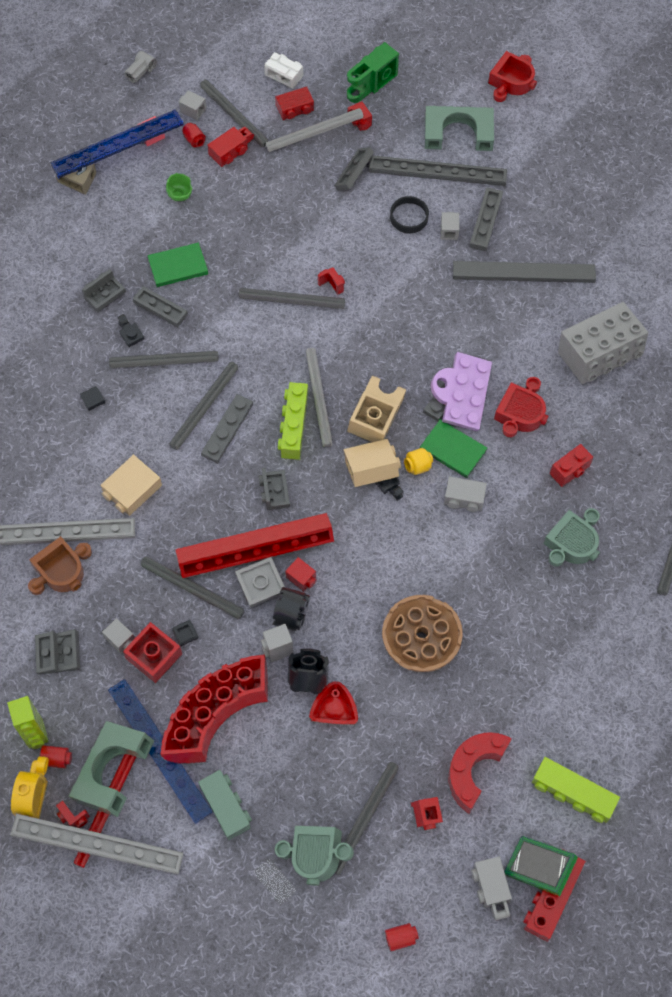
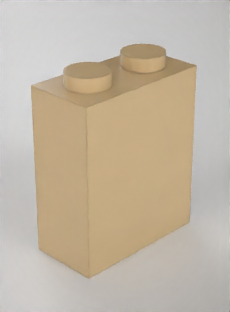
M388 439L344 449L345 463L355 487L399 477L400 459L395 457V448L393 445L390 446Z
M134 454L101 484L103 497L109 502L112 500L116 504L115 507L121 513L126 512L129 516L162 486L161 478Z

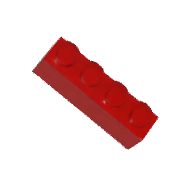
M578 857L560 896L545 890L536 892L532 901L535 904L532 912L528 910L523 920V923L526 924L525 931L546 942L550 940L586 862L585 860Z

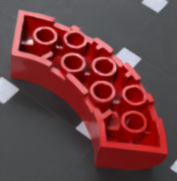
M265 654L241 658L238 662L221 666V669L212 674L210 672L200 679L198 684L182 697L176 711L170 716L169 725L164 732L161 756L165 760L174 763L206 762L210 742L225 720L247 706L268 702V673Z

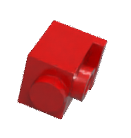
M363 101L348 107L347 112L358 108L362 110L363 118L352 122L360 131L367 130L372 126V114Z
M438 797L417 800L411 803L417 827L430 830L435 829L436 824L443 822Z

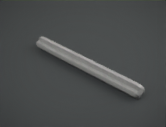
M358 108L266 142L267 150L271 152L363 118L362 110Z
M308 348L306 349V357L322 446L330 447L332 446V437L316 349Z

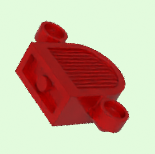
M506 51L491 70L488 84L496 87L493 93L495 101H505L507 93L523 95L535 89L537 81L534 80L535 69L531 64L532 59L529 55L518 57Z
M529 377L525 388L511 382L495 412L494 420L504 424L502 432L506 437H514L517 431L531 432L541 425L545 426L549 415L545 414L546 404L543 398L536 393L541 386V381L537 377Z

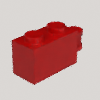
M232 127L207 144L208 154L221 167L230 164L234 158L243 155L247 151V143L254 138V134L246 127H242L239 130Z

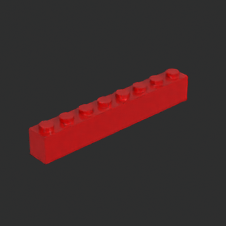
M324 513L178 548L175 551L181 576L186 578L334 542V536L328 515Z

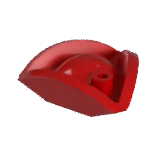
M338 681L331 682L322 689V692L316 697L309 715L312 721L321 723L356 724L358 721L354 699L349 690Z

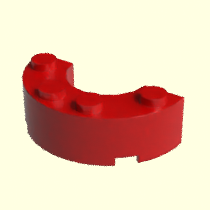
M481 733L464 741L456 750L449 768L448 783L454 800L468 814H470L481 794V790L475 786L472 780V767L484 759H493L500 762L512 738L499 733Z

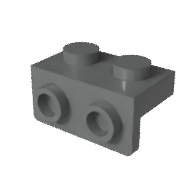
M109 269L101 273L94 281L87 283L82 292L84 299L99 312L123 295L126 290Z
M262 468V475H259L260 486H264V492H261L262 504L266 503L267 510L290 507L285 470L266 472V468Z

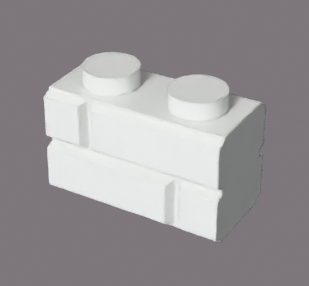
M274 52L264 66L266 76L292 89L304 76L303 66L297 61L289 60L283 54L279 55Z

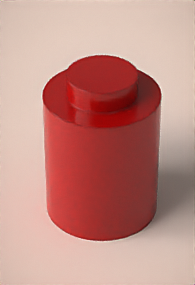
M43 745L41 748L40 756L48 757V767L66 769L67 765L71 764L72 752H69V748Z
M410 923L385 930L390 952L416 945L415 940L419 939L416 927H411Z

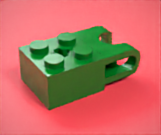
M384 42L377 46L369 55L364 56L358 64L347 72V81L351 83L347 89V99L352 103H358L371 92L375 94L398 75L399 53ZM358 90L359 95L353 96L352 93Z

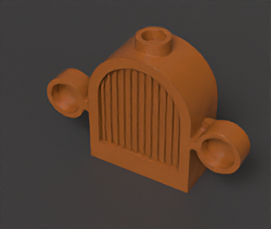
M60 536L30 558L29 561L40 577L29 581V591L34 595H39L43 593L45 583L57 592L77 591L82 585L81 581L84 576L80 559H88L91 556L92 549L88 543H80L73 551Z

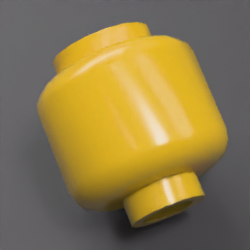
M424 448L410 451L406 454V458H404L406 470L413 475L429 471L433 463L432 454Z

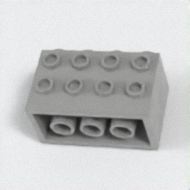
M621 302L561 331L558 353L580 383L584 384L595 380L602 374H608L618 366H624L628 361L640 358L644 354L649 332L627 305Z

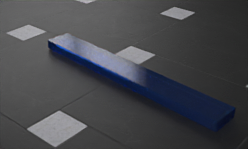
M176 109L54 160L50 162L51 167L59 179L183 126V120Z
M123 679L109 688L108 692L131 727L145 732L154 740L149 754L193 822L197 824L213 813L182 764L169 762L161 756L163 736L127 681Z

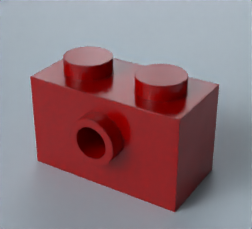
M579 444L552 464L550 475L563 487L575 477L579 478L590 467L593 456L582 444Z

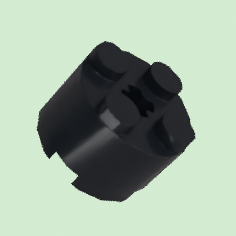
M282 587L280 593L283 595L276 602L273 614L275 621H273L272 625L281 626L286 624L287 629L293 631L300 630L306 617L303 611L308 607L310 596L306 595L305 592Z
M303 648L300 649V653L290 654L288 658L287 679L293 692L302 691L313 694L322 692V689L328 682L329 659L327 656L320 655L321 651Z

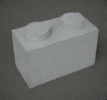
M449 476L444 504L450 508H467L471 512L482 511L487 483Z
M286 624L263 632L261 648L265 658L269 657L271 663L288 657L293 653V641Z

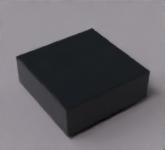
M97 386L80 394L89 411L105 403V399Z
M190 620L172 628L180 647L198 639V635Z

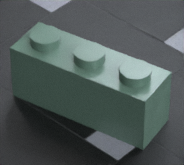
M218 770L198 781L199 787L228 841L251 829L249 822L252 819L247 810L242 811L239 805L242 801L238 793H233L229 786L232 785V782L227 773L223 775L221 770Z

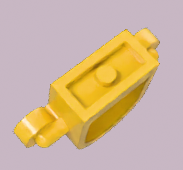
M39 756L37 760L32 762L30 772L20 771L18 773L11 797V811L15 817L16 814L37 819L40 818L48 783L44 777L48 768V757Z

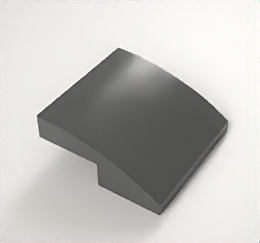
M74 629L60 633L51 631L35 635L37 674L80 670L79 634L77 630Z

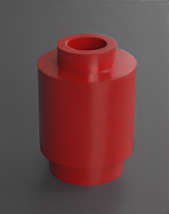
M187 123L184 125L182 132L186 140L194 148L201 147L206 140L204 133L196 124Z

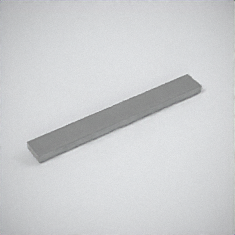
M135 518L0 525V545L52 543L60 536L65 542L135 538Z
M16 814L10 834L12 837L176 875L179 874L183 857L182 852Z

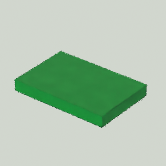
M199 242L147 255L156 287L208 275V269Z
M442 420L438 421L420 446V448L430 452L435 460L465 478H468L487 451L486 446L449 424L442 422Z

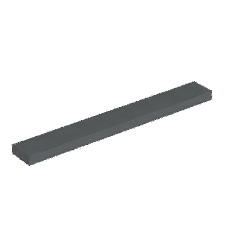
M373 155L370 158L369 172L449 181L506 186L507 169Z
M453 261V279L595 283L596 281L595 264Z

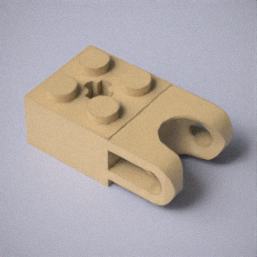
M375 376L371 377L349 421L347 432L371 442L386 438L406 393V389L402 387H397L390 394L383 393L379 389L380 378Z

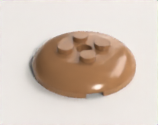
M429 595L409 596L397 602L389 610L382 628L383 643L390 657L400 666L416 672L435 671L450 663L460 649L463 636L460 619L453 608L446 602L443 603ZM423 632L427 637L425 639L417 636V633Z

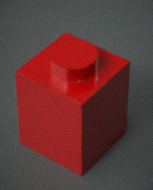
M299 557L285 571L286 578L303 592L307 588H312L317 581L316 571Z

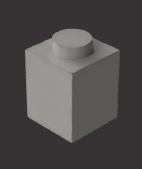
M188 90L179 100L180 112L198 121L206 110L205 98Z
M442 212L440 239L458 240L459 213Z
M117 618L102 631L104 638L120 654L135 639L133 633Z

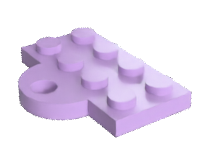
M457 352L453 368H444L436 373L431 381V391L435 399L445 405L442 422L473 431L480 429L492 365L491 361ZM437 380L443 381L445 388L438 387Z

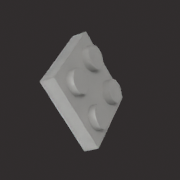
M271 557L235 571V575L250 608L283 595L280 593V590L285 586Z

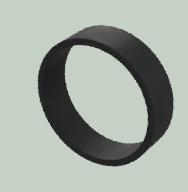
M405 196L397 199L392 204L390 221L398 231L409 234L416 233L427 225L429 209L423 200L414 196ZM412 203L420 206L425 211L426 218L419 225L404 226L394 219L393 211L402 204Z

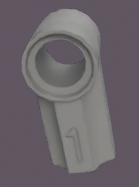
M144 51L138 52L135 62L124 72L125 77L132 83H136L147 71L151 72L156 67L157 59Z

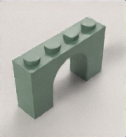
M426 106L425 149H442L444 128L452 123H464L470 126L475 133L476 151H493L494 108Z
M106 721L85 765L81 769L75 785L72 787L69 797L78 804L118 817L127 797L115 789L103 786V770L112 758L121 754H129L146 760L154 740L145 732Z

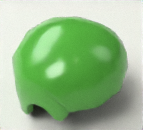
M181 173L170 175L166 183V192L169 198L174 201H184L190 197L192 186L188 176Z

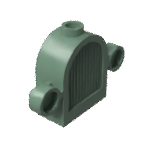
M587 509L583 519L568 510L549 532L543 544L552 550L548 558L551 565L561 566L564 560L573 564H583L589 560L593 562L600 554L597 550L599 537L596 530L591 526L595 525L600 517L596 509Z
M295 826L293 846L285 840L279 841L275 846V853L278 857L288 859L292 856L294 869L299 875L307 879V885L319 886V882L326 881L332 877L338 868L339 859L344 862L349 861L354 855V850L349 844L341 843L342 831L336 827Z

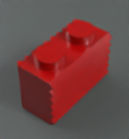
M307 86L275 96V105L282 120L293 119L295 116L309 114L311 111H314V100Z

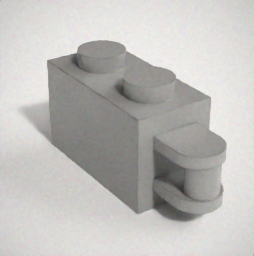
M500 856L475 862L471 874L473 881L478 882L480 890L477 891V896L480 904L484 903L485 908L491 907L495 921L510 917L507 903L511 901L512 897ZM502 904L503 910L497 911L496 906Z

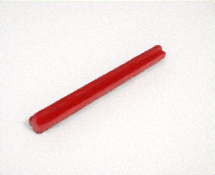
M124 754L109 788L121 791L136 759L135 756ZM97 811L88 831L101 833L109 814ZM78 852L74 864L84 868L90 854Z

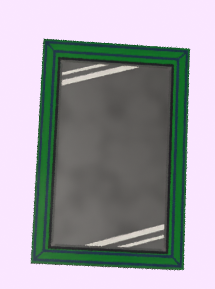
M521 835L504 873L507 877L560 896L578 857L573 853Z

